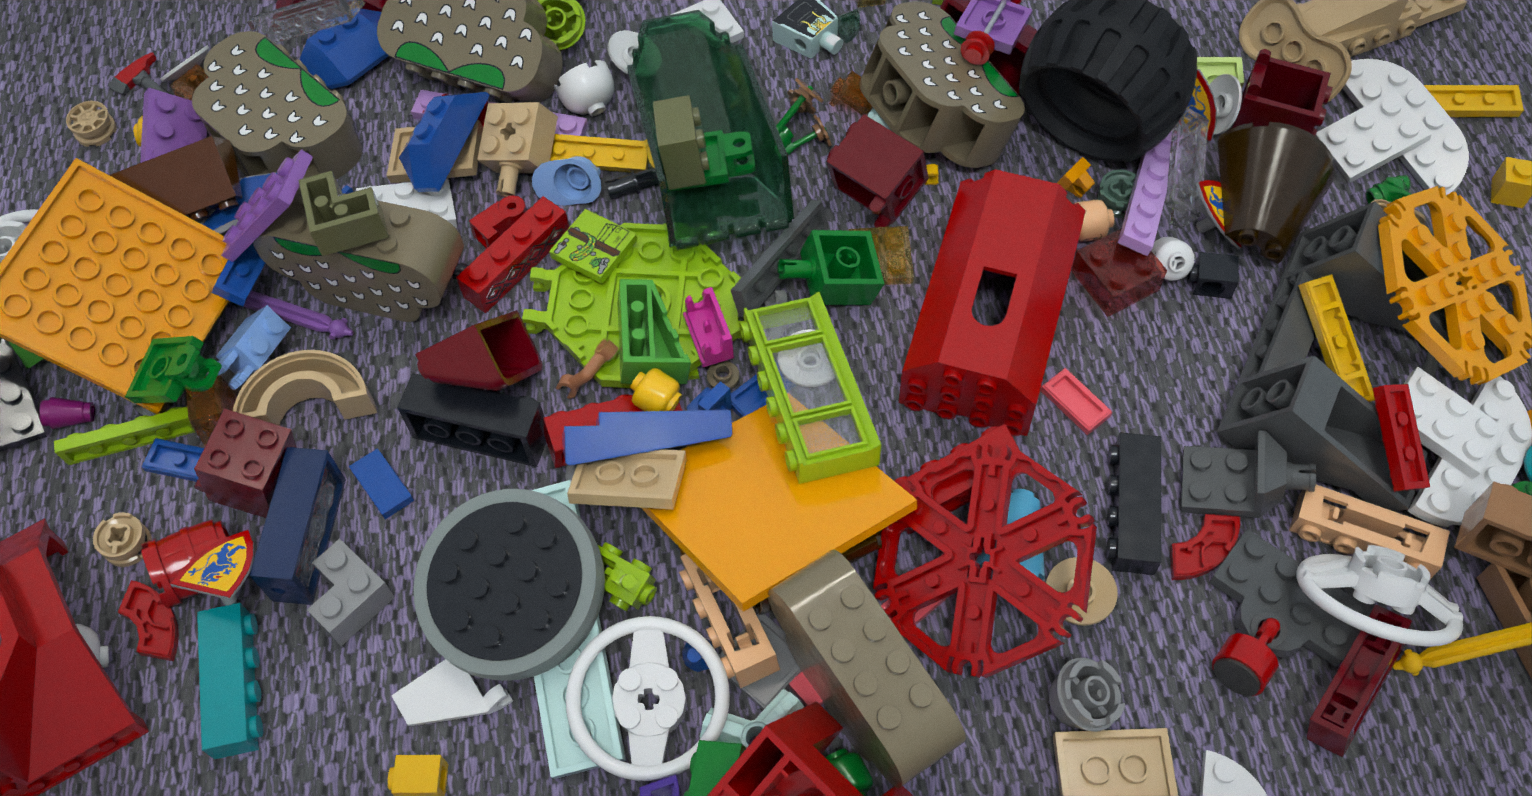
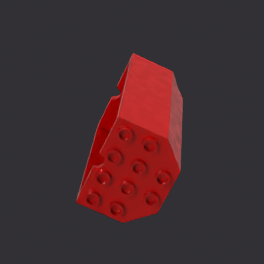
M996 169L986 172L982 179L973 181L970 178L960 182L902 370L898 403L904 404L908 409L914 411L924 409L935 412L938 416L945 419H954L956 415L966 416L969 418L970 424L979 428L987 426L1000 427L1005 424L1012 436H1028L1086 210L1079 203L1072 204L1066 198L1067 191L1060 184ZM983 270L1016 278L1006 316L1001 323L994 326L980 324L972 315V307Z

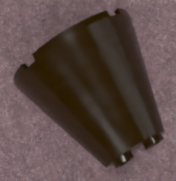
M1269 122V126L1254 127L1253 123L1243 124L1226 131L1218 137L1217 141L1225 236L1244 246L1258 245L1261 248L1260 255L1279 264L1332 185L1335 173L1332 163L1333 156L1322 141L1298 127L1277 122Z

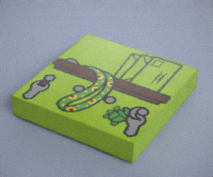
M584 209L549 253L551 259L603 284L637 242V234Z

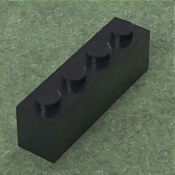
M1120 432L1116 443L1110 444L1108 452V464L1114 465V475H1109L1107 486L1108 495H1113V506L1109 505L1107 512V526L1113 527V537H1108L1106 557L1112 559V571L1155 575L1161 564V436Z

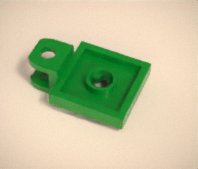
M723 130L704 133L706 148H701V152L707 151L710 170L704 171L706 183L669 190L666 179L668 192L728 183L729 177L747 175L754 172L756 167L750 133L733 132L723 134ZM737 142L745 143L741 147L734 146ZM740 160L748 161L744 165L737 164Z
M194 336L152 339L125 398L134 403L176 402L183 394L185 388L190 392H202L210 389L222 365L215 359H205L200 356V350L204 342Z

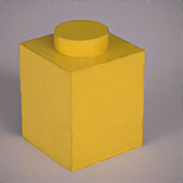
M1506 157L1492 177L1491 203L1524 208L1532 196V161Z
M396 755L395 766L390 767L388 772V789L391 790L394 796H445L448 763L441 755Z

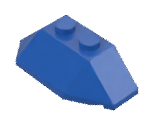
M352 7L308 38L299 60L306 66L312 76L317 74L324 81L328 89L350 85L389 56L381 48L377 37V26L381 12Z
M487 92L433 97L428 103L399 156L417 192H439L490 96Z

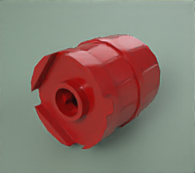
M209 520L190 527L185 526L180 528V531L160 540L154 538L141 544L143 547L141 549L143 560L153 585L157 584L159 589H164V592L158 595L166 608L169 609L182 604L183 599L200 594L173 587L170 583L196 555L212 544L229 536L221 520L217 522Z

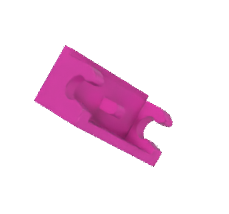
M712 287L703 289V300L698 303H694L690 295L687 296L685 299L686 312H683V317L702 367L734 358L732 336Z

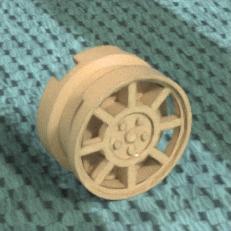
M86 101L76 105L69 111L66 117L68 128L74 134L76 140L86 147H89V145H103L111 139L110 136L113 133H116V122L109 114L105 105L97 101Z
M124 512L115 513L111 519L101 521L93 535L95 549L108 562L118 567H128L140 562L143 559L142 553L138 554L142 549L141 544L152 540L151 533L147 527L132 514Z

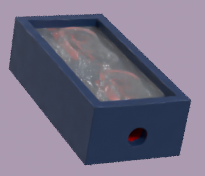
M286 448L250 572V577L273 602L313 605L321 574L312 562L328 549L346 482L345 477L328 450Z

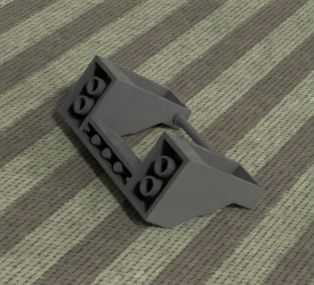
M1374 201L1299 234L1217 433L1237 449L1255 450L1258 430L1267 431L1287 452V462L1292 464H1316V472H1314L1316 474V481L1352 490L1366 502L1395 512L1409 509L1415 490L1394 492L1376 408L1316 356L1306 358L1316 335L1298 285L1332 274L1347 315L1358 317L1364 322L1407 331L1402 325L1408 323L1409 319L1399 320L1397 317L1402 314V307L1397 302L1391 304L1389 301L1396 293H1386L1378 225L1380 224V218L1387 214ZM1402 250L1407 277L1413 282L1427 278L1428 276ZM1442 308L1432 312L1429 320L1432 327L1449 343L1445 310ZM1429 352L1427 353L1422 370L1434 377L1439 362ZM1422 448L1424 459L1426 460L1428 452Z

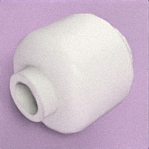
M1162 237L1154 242L1153 248L1147 256V263L1150 270L1159 277L1169 281L1180 280L1186 277L1192 270L1194 253L1186 242L1174 237Z

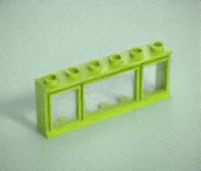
M820 292L809 298L752 310H747V307L744 308V322L739 323L741 338L743 342H749L748 356L752 366H757L759 370L757 372L759 389L761 392L766 391L767 393L766 407L770 418H776L775 431L779 444L785 443L787 449L785 451L786 465L789 472L795 471L798 483L801 484L878 466L880 464L881 442Z

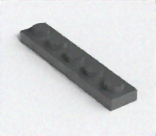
M811 200L731 289L740 317H744V308L746 307L747 310L759 308L782 282L783 279L779 278V274L783 273H778L779 260H801L800 251L812 230L828 229L829 225L822 201Z

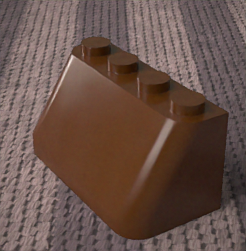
M215 136L207 137L110 174L113 178L196 222L210 217L208 212L219 208L220 211H227L239 206L237 201L243 198L235 152L230 140Z

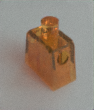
M220 375L217 376L213 386L206 391L190 392L185 388L188 418L204 446H206L215 428L212 420L218 422L224 408L233 411L236 400L235 391L228 386V383Z

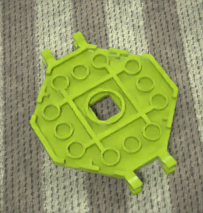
M621 224L620 226L637 234V242L603 284L563 264L555 270H546L538 267L531 268L530 280L534 281L533 291L546 292L550 289L547 311L524 309L522 321L526 323L528 333L537 334L543 329H547L583 368L593 357L596 347L603 339L606 341L610 340L619 348L617 301L620 279L653 280L659 295H662L661 299L668 312L667 317L672 328L676 329L679 335V343L684 354H687L691 361L689 373L699 367L701 362L683 317V312H686L685 299L687 296L690 295L693 302L698 303L703 300V289L712 287L732 336V341L741 338L739 323L744 321H739V314L731 293V289L741 277L736 272H731L722 264L721 258L706 244L702 245L694 238L693 232L685 225ZM619 349L610 360L602 365L593 377L601 387L630 388L631 384H621Z

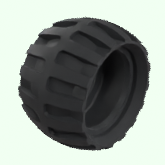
M1068 0L1045 20L1033 37L1023 60L1019 93L1024 99L1025 108L1029 115L1035 118L1039 123L1038 125L1046 133L1051 134L1066 148H1071L1090 159L1104 160L1106 163H1117L1118 161H1125L1127 163L1139 158L1157 146L1174 129L1183 116L1190 102L1197 77L1196 49L1191 45L1189 34L1184 27L1179 26L1171 18L1172 15L1162 7H1157L1148 0Z

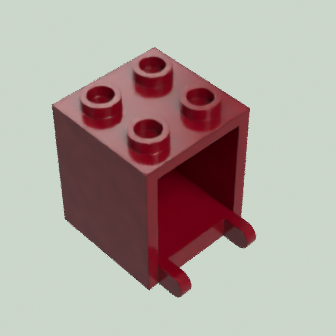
M1268 49L1260 50L1242 93L1241 107L1232 128L1248 123H1253L1254 127L1269 126V122H1277L1298 127L1316 136L1317 129L1314 127H1321L1327 109L1322 107V104L1326 105L1333 89V87L1328 86L1331 73L1272 58L1271 51Z
M863 114L858 122L850 125L846 132V137L839 146L835 145L827 156L826 163L834 188L866 207L873 214L878 215L879 217L874 223L875 229L878 232H884L890 224L897 220L929 179L924 151Z
M224 408L194 468L199 479L196 481L194 488L205 492L209 501L266 518L286 448H297L292 430Z

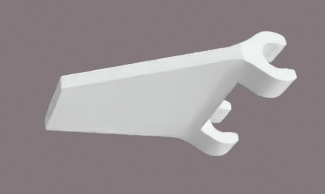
M446 659L391 695L408 726L491 714L513 702L507 689H504L501 684L494 686L483 695L471 674L460 670Z

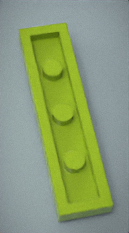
M189 406L174 407L160 414L139 416L129 422L108 424L98 430L70 434L67 438L55 440L54 450L64 462L72 465L153 444L155 438L168 440L201 431L200 419Z

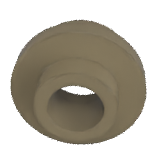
M729 361L713 364L707 371L708 384L714 388L721 381L731 390L739 382V370ZM727 372L728 375L726 377H719L718 373Z

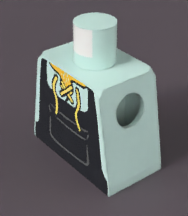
M797 0L772 21L773 41L806 57L813 58L823 48L835 55L842 48L843 40L837 36L838 18L820 0Z

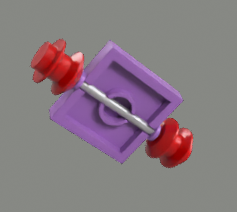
M971 0L956 24L954 35L966 39L960 49L963 58L971 64L982 65L988 61L994 49L1010 55L1029 22L1033 9L1021 6L1022 0Z

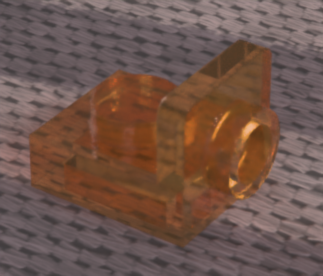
M852 70L844 79L839 77L830 90L833 96L829 104L833 107L841 100L861 115H866L872 107L860 90L859 82L861 76Z

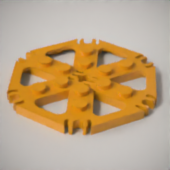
M1438 186L1387 204V207L1383 210L1387 215L1380 218L1378 230L1386 293H1396L1389 301L1391 304L1397 302L1402 307L1403 312L1397 316L1398 319H1409V322L1402 326L1454 378L1458 377L1460 381L1470 378L1471 385L1477 384L1478 386L1527 363V359L1531 357L1526 350L1532 348V321L1524 274L1518 276L1515 274L1520 271L1521 267L1520 265L1513 266L1510 263L1509 256L1513 254L1512 250L1503 251V248L1508 246V244L1461 195H1457L1454 191L1446 195L1445 187L1438 188ZM1428 205L1434 236L1427 226L1417 220L1414 213L1416 207ZM1467 225L1477 235L1481 236L1490 247L1487 254L1470 260L1471 249L1466 235ZM1402 250L1428 276L1427 278L1413 282L1407 277ZM1498 284L1509 286L1513 295L1512 306L1514 316L1509 314L1497 302L1494 295L1487 292L1486 289ZM1442 308L1445 310L1449 343L1432 327L1429 320L1432 312ZM1482 332L1502 351L1504 359L1496 363L1489 361L1484 351L1485 339Z

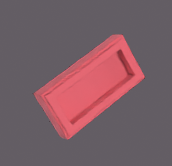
M1066 368L1041 387L1040 391L1086 435L1090 434L1112 415V411Z

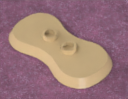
M1259 0L1242 21L1239 29L1240 45L1243 51L1253 60H1256L1260 50L1268 49L1271 51L1272 58L1331 73L1328 86L1333 87L1328 102L1342 90L1348 81L1352 71V61L1347 49L1338 41L1313 31L1305 22L1294 0Z

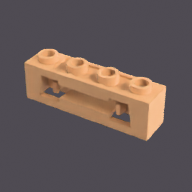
M1319 485L1315 486L1314 492L1302 490L1298 497L1289 531L1297 533L1306 541H1320L1333 546L1336 551L1343 554H1353L1356 547L1366 551L1368 545L1395 550L1405 554L1403 562L1417 569L1420 564L1425 566L1430 572V579L1442 568L1450 534L1449 530ZM1323 499L1346 506V508L1342 509L1325 503ZM1406 527L1414 531L1426 534L1428 536L1425 538L1420 535L1405 531L1403 529Z
M686 554L680 556L684 570L680 571L679 574L686 590L694 589L697 598L693 599L692 602L700 619L707 617L711 627L706 629V632L714 649L721 646L725 656L720 659L728 679L735 676L741 689L779 671L780 667L776 653L753 607L743 612L730 599L745 630V633L735 637L739 650L735 651L731 632L713 596V593L721 589ZM755 639L757 644L752 645L751 640Z

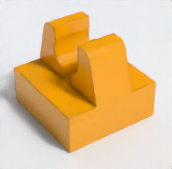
M1082 157L1057 184H1060L1066 191L1068 190L1078 198H1081L1095 184L1086 171L1091 164Z

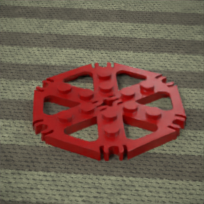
M984 443L982 447L977 444L906 479V481L915 486L916 490H912L902 484L901 487L917 499V509L882 529L881 533L882 548L878 552L873 589L877 590L874 594L875 598L882 601L890 597V606L883 610L891 618L890 620L899 633L951 674L953 672L956 675L962 676L963 666L965 663L971 662V676L988 678L1065 644L1059 641L1053 632L1055 631L1065 638H1070L1071 634L1063 627L1064 620L1072 617L1080 623L1083 621L1081 614L1072 609L1073 605L1080 607L1082 611L1087 613L1097 526L1093 524L1095 520L1092 515L1087 514L1080 518L1076 515L1077 510L1087 505V502L1083 497H1076L1082 495L1078 490L1013 446L1011 452V448L1005 444H1002L1001 453L996 458H992L993 447ZM964 471H973L974 477L966 524L934 500L933 490L938 484ZM1027 474L1053 492L1055 497L1054 503L1007 525L1012 482L1016 476ZM906 529L915 530L945 553L900 576L896 573L895 565L901 533ZM1064 542H1073L1077 547L1073 587L1067 592L1056 591L1020 564ZM982 550H984L990 556L989 562H983L982 568H980V564L975 562L974 558L981 555ZM957 592L951 642L948 646H941L916 626L914 621L915 614L918 610ZM998 594L1036 622L1038 626V634L1033 640L1004 653H996L991 645Z

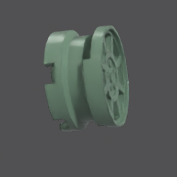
M1118 169L1108 172L1101 180L1096 200H1102L1106 204L1107 209H1112L1115 218H1125L1126 213H1122V211L1127 210L1136 174L1128 170Z

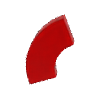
M1205 514L1201 530L1197 536L1186 542L1173 543L1170 546L1172 580L1196 578L1218 567L1226 559L1238 539L1240 516Z
M131 580L118 613L132 620L137 627L139 641L136 652L142 656L174 662L178 648L179 631L177 619L172 608L168 609L165 607L158 595L159 593L143 583Z

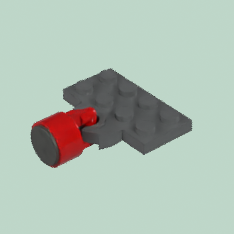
M1246 529L1209 581L1210 584L1240 603L1235 614V630H1239L1240 633L1232 634L1227 638L1214 657L1212 668L1220 682L1230 690L1245 696H1257L1264 691L1279 667L1277 657L1280 660L1288 658L1305 646L1337 667L1344 659L1361 630L1342 622L1316 605L1302 591L1298 584L1296 571L1300 563L1248 529ZM1339 588L1322 589L1329 596L1356 612L1368 617L1372 612V609Z

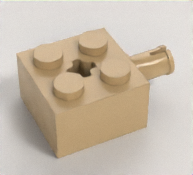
M539 102L488 103L477 161L496 173H500L496 194L499 196L516 195L518 174L534 173L538 166L550 161L558 116Z

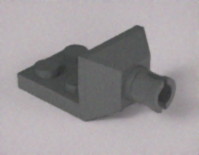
M1258 430L1255 450L1184 446L1181 512L1261 518L1283 500L1285 490H1308V492H1314L1316 486V474L1314 473L1316 472V464H1292L1287 462V452L1267 431Z

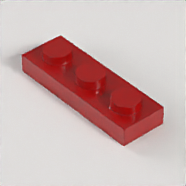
M1382 385L1373 388L1375 407L1378 412L1382 440L1386 450L1394 492L1429 488L1430 483L1409 385Z

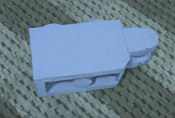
M268 305L247 317L216 355L219 359L218 362L222 365L218 375L230 369L235 375L230 379L228 386L236 390L245 382L250 374L258 370L265 363L291 327Z

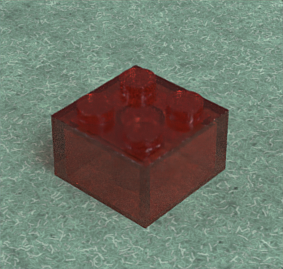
M1121 229L1077 250L1071 272L1107 317L1160 291L1167 273V269L1152 251L1146 256L1119 244L1118 240Z

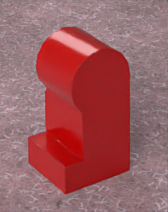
M515 195L507 196L470 219L469 223L473 237L487 249L527 211L524 200Z

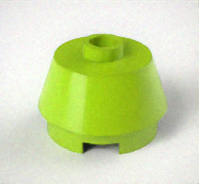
M537 0L543 6L547 17V27L544 36L552 40L559 50L575 45L585 29L586 20L581 5L576 0Z

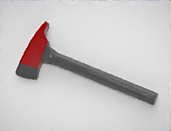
M152 52L132 62L119 72L108 85L111 90L121 95L127 94L136 85L146 90L152 88L168 93L149 77L150 66L156 60V56Z

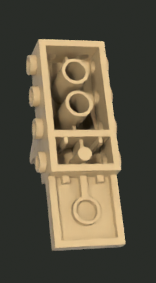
M1311 0L1297 5L1305 22L1313 31L1338 41L1347 49L1350 57L1407 37L1418 26L1462 11L1467 1Z

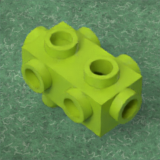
M604 542L602 547L598 545L603 565L609 566L604 571L606 574L604 591L612 595L609 602L626 612L630 606L639 610L642 604L645 606L649 605L657 591V587L653 586L656 579L649 574L652 568L635 558L631 563L620 558L623 552L607 542Z

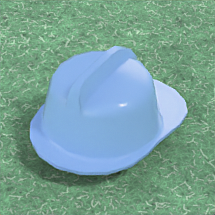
M581 156L548 161L535 169L532 176V187L539 198L544 196L556 205L586 204L593 202L599 197L602 189L599 177L601 170L591 160Z

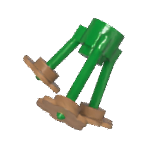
M798 78L795 81L800 85L799 89L794 91L789 89L787 92L791 108L779 123L763 137L767 145L777 155L783 151L790 155L797 147L814 138H817L819 142L824 140L828 147L832 146L826 128L816 115H813L815 124L811 126L813 132L793 143L791 142L794 135L786 127L797 111L814 114L816 112L812 106L814 98L821 103L824 101L813 90L812 86H808Z

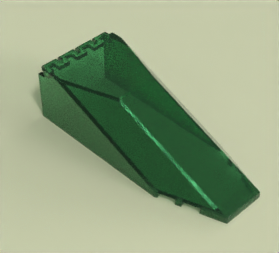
M700 10L643 20L637 36L639 45L638 48L632 51L633 63L632 65H627V71L669 247L676 246L677 251L698 247V241L704 240L705 245L730 240V235L735 234L737 239L761 234V228H765L766 232L789 228L788 223L794 219L788 154L743 45L741 43L732 44L729 33L726 31L717 32L714 21ZM690 95L692 108L699 107L702 126H697V129H703L704 133L723 130V134L749 132L756 170L747 175L729 177L728 183L668 192L666 175L658 148L653 101ZM737 142L734 146L741 147L745 143ZM740 160L737 164L744 165L748 161Z

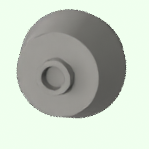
M1089 658L1072 659L1062 667L1051 684L1049 690L1051 709L1055 716L1069 727L1093 732L1105 730L1123 713L1125 703L1121 704V694L1118 685L1122 684V680L1115 669L1103 660L1096 662Z

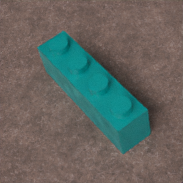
M241 603L198 611L202 751L213 759H219L259 750L258 738L263 736V723L261 717L257 715V702L261 701V688L259 682L255 680V668H258L260 664L258 650L253 644V635L258 632L256 617Z

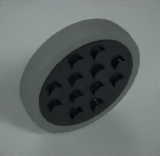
M495 490L481 494L461 504L440 522L427 540L415 572L413 587L415 611L423 633L430 644L455 667L485 679L500 681L521 680L537 676L556 667L571 656L587 638L601 609L604 596L605 573L602 556L592 533L584 521L568 506L550 496L532 490Z

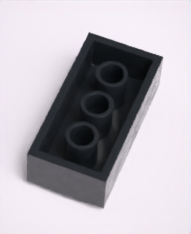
M412 373L397 407L414 439L533 467L538 466L546 445L543 424L545 416L541 404L529 396L515 397L506 395L502 391L434 383L430 379H425L422 375Z

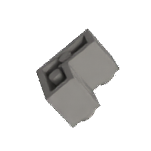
M340 538L312 562L332 588L311 605L307 611L340 646L344 645L395 598L386 583Z

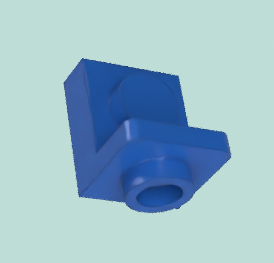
M721 381L713 389L706 387L687 406V411L730 410L732 408L730 388Z

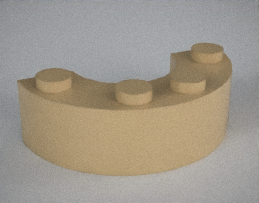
M321 350L295 351L267 362L256 370L244 383L233 407L235 412L279 426L290 408L309 398H324L334 402L344 420L377 413L374 399L357 369L344 358Z

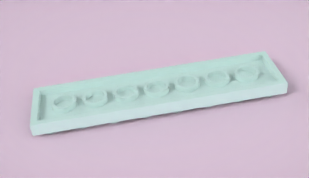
M571 480L532 490L558 500L580 517L578 504H570L567 492ZM599 615L587 638L571 656L549 671L534 676L550 776L554 779L600 768L587 757L576 742L566 713V689L570 673L583 649L593 638L602 632ZM604 648L589 666L583 680L581 711L584 723L593 740L612 757L620 761H626L620 725L615 716L612 701L613 687Z

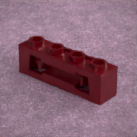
M1375 605L1369 615L1370 618L1406 629L1411 628L1412 620L1379 605ZM1360 631L1310 718L1307 740L1344 757L1406 644Z

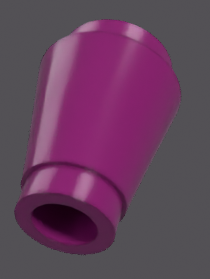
M50 397L49 400H43L40 404L42 426H50L51 429L94 421L95 406L93 402Z

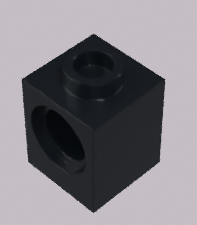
M1199 252L1192 270L1187 275V282L1192 283V295L1231 299L1239 283V256Z

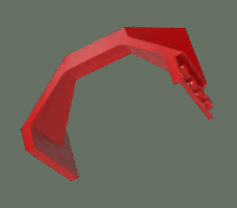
M45 518L0 541V796H38L149 732L144 720L128 707L75 624L47 560V557L56 552L63 556L69 551L65 542L49 528Z

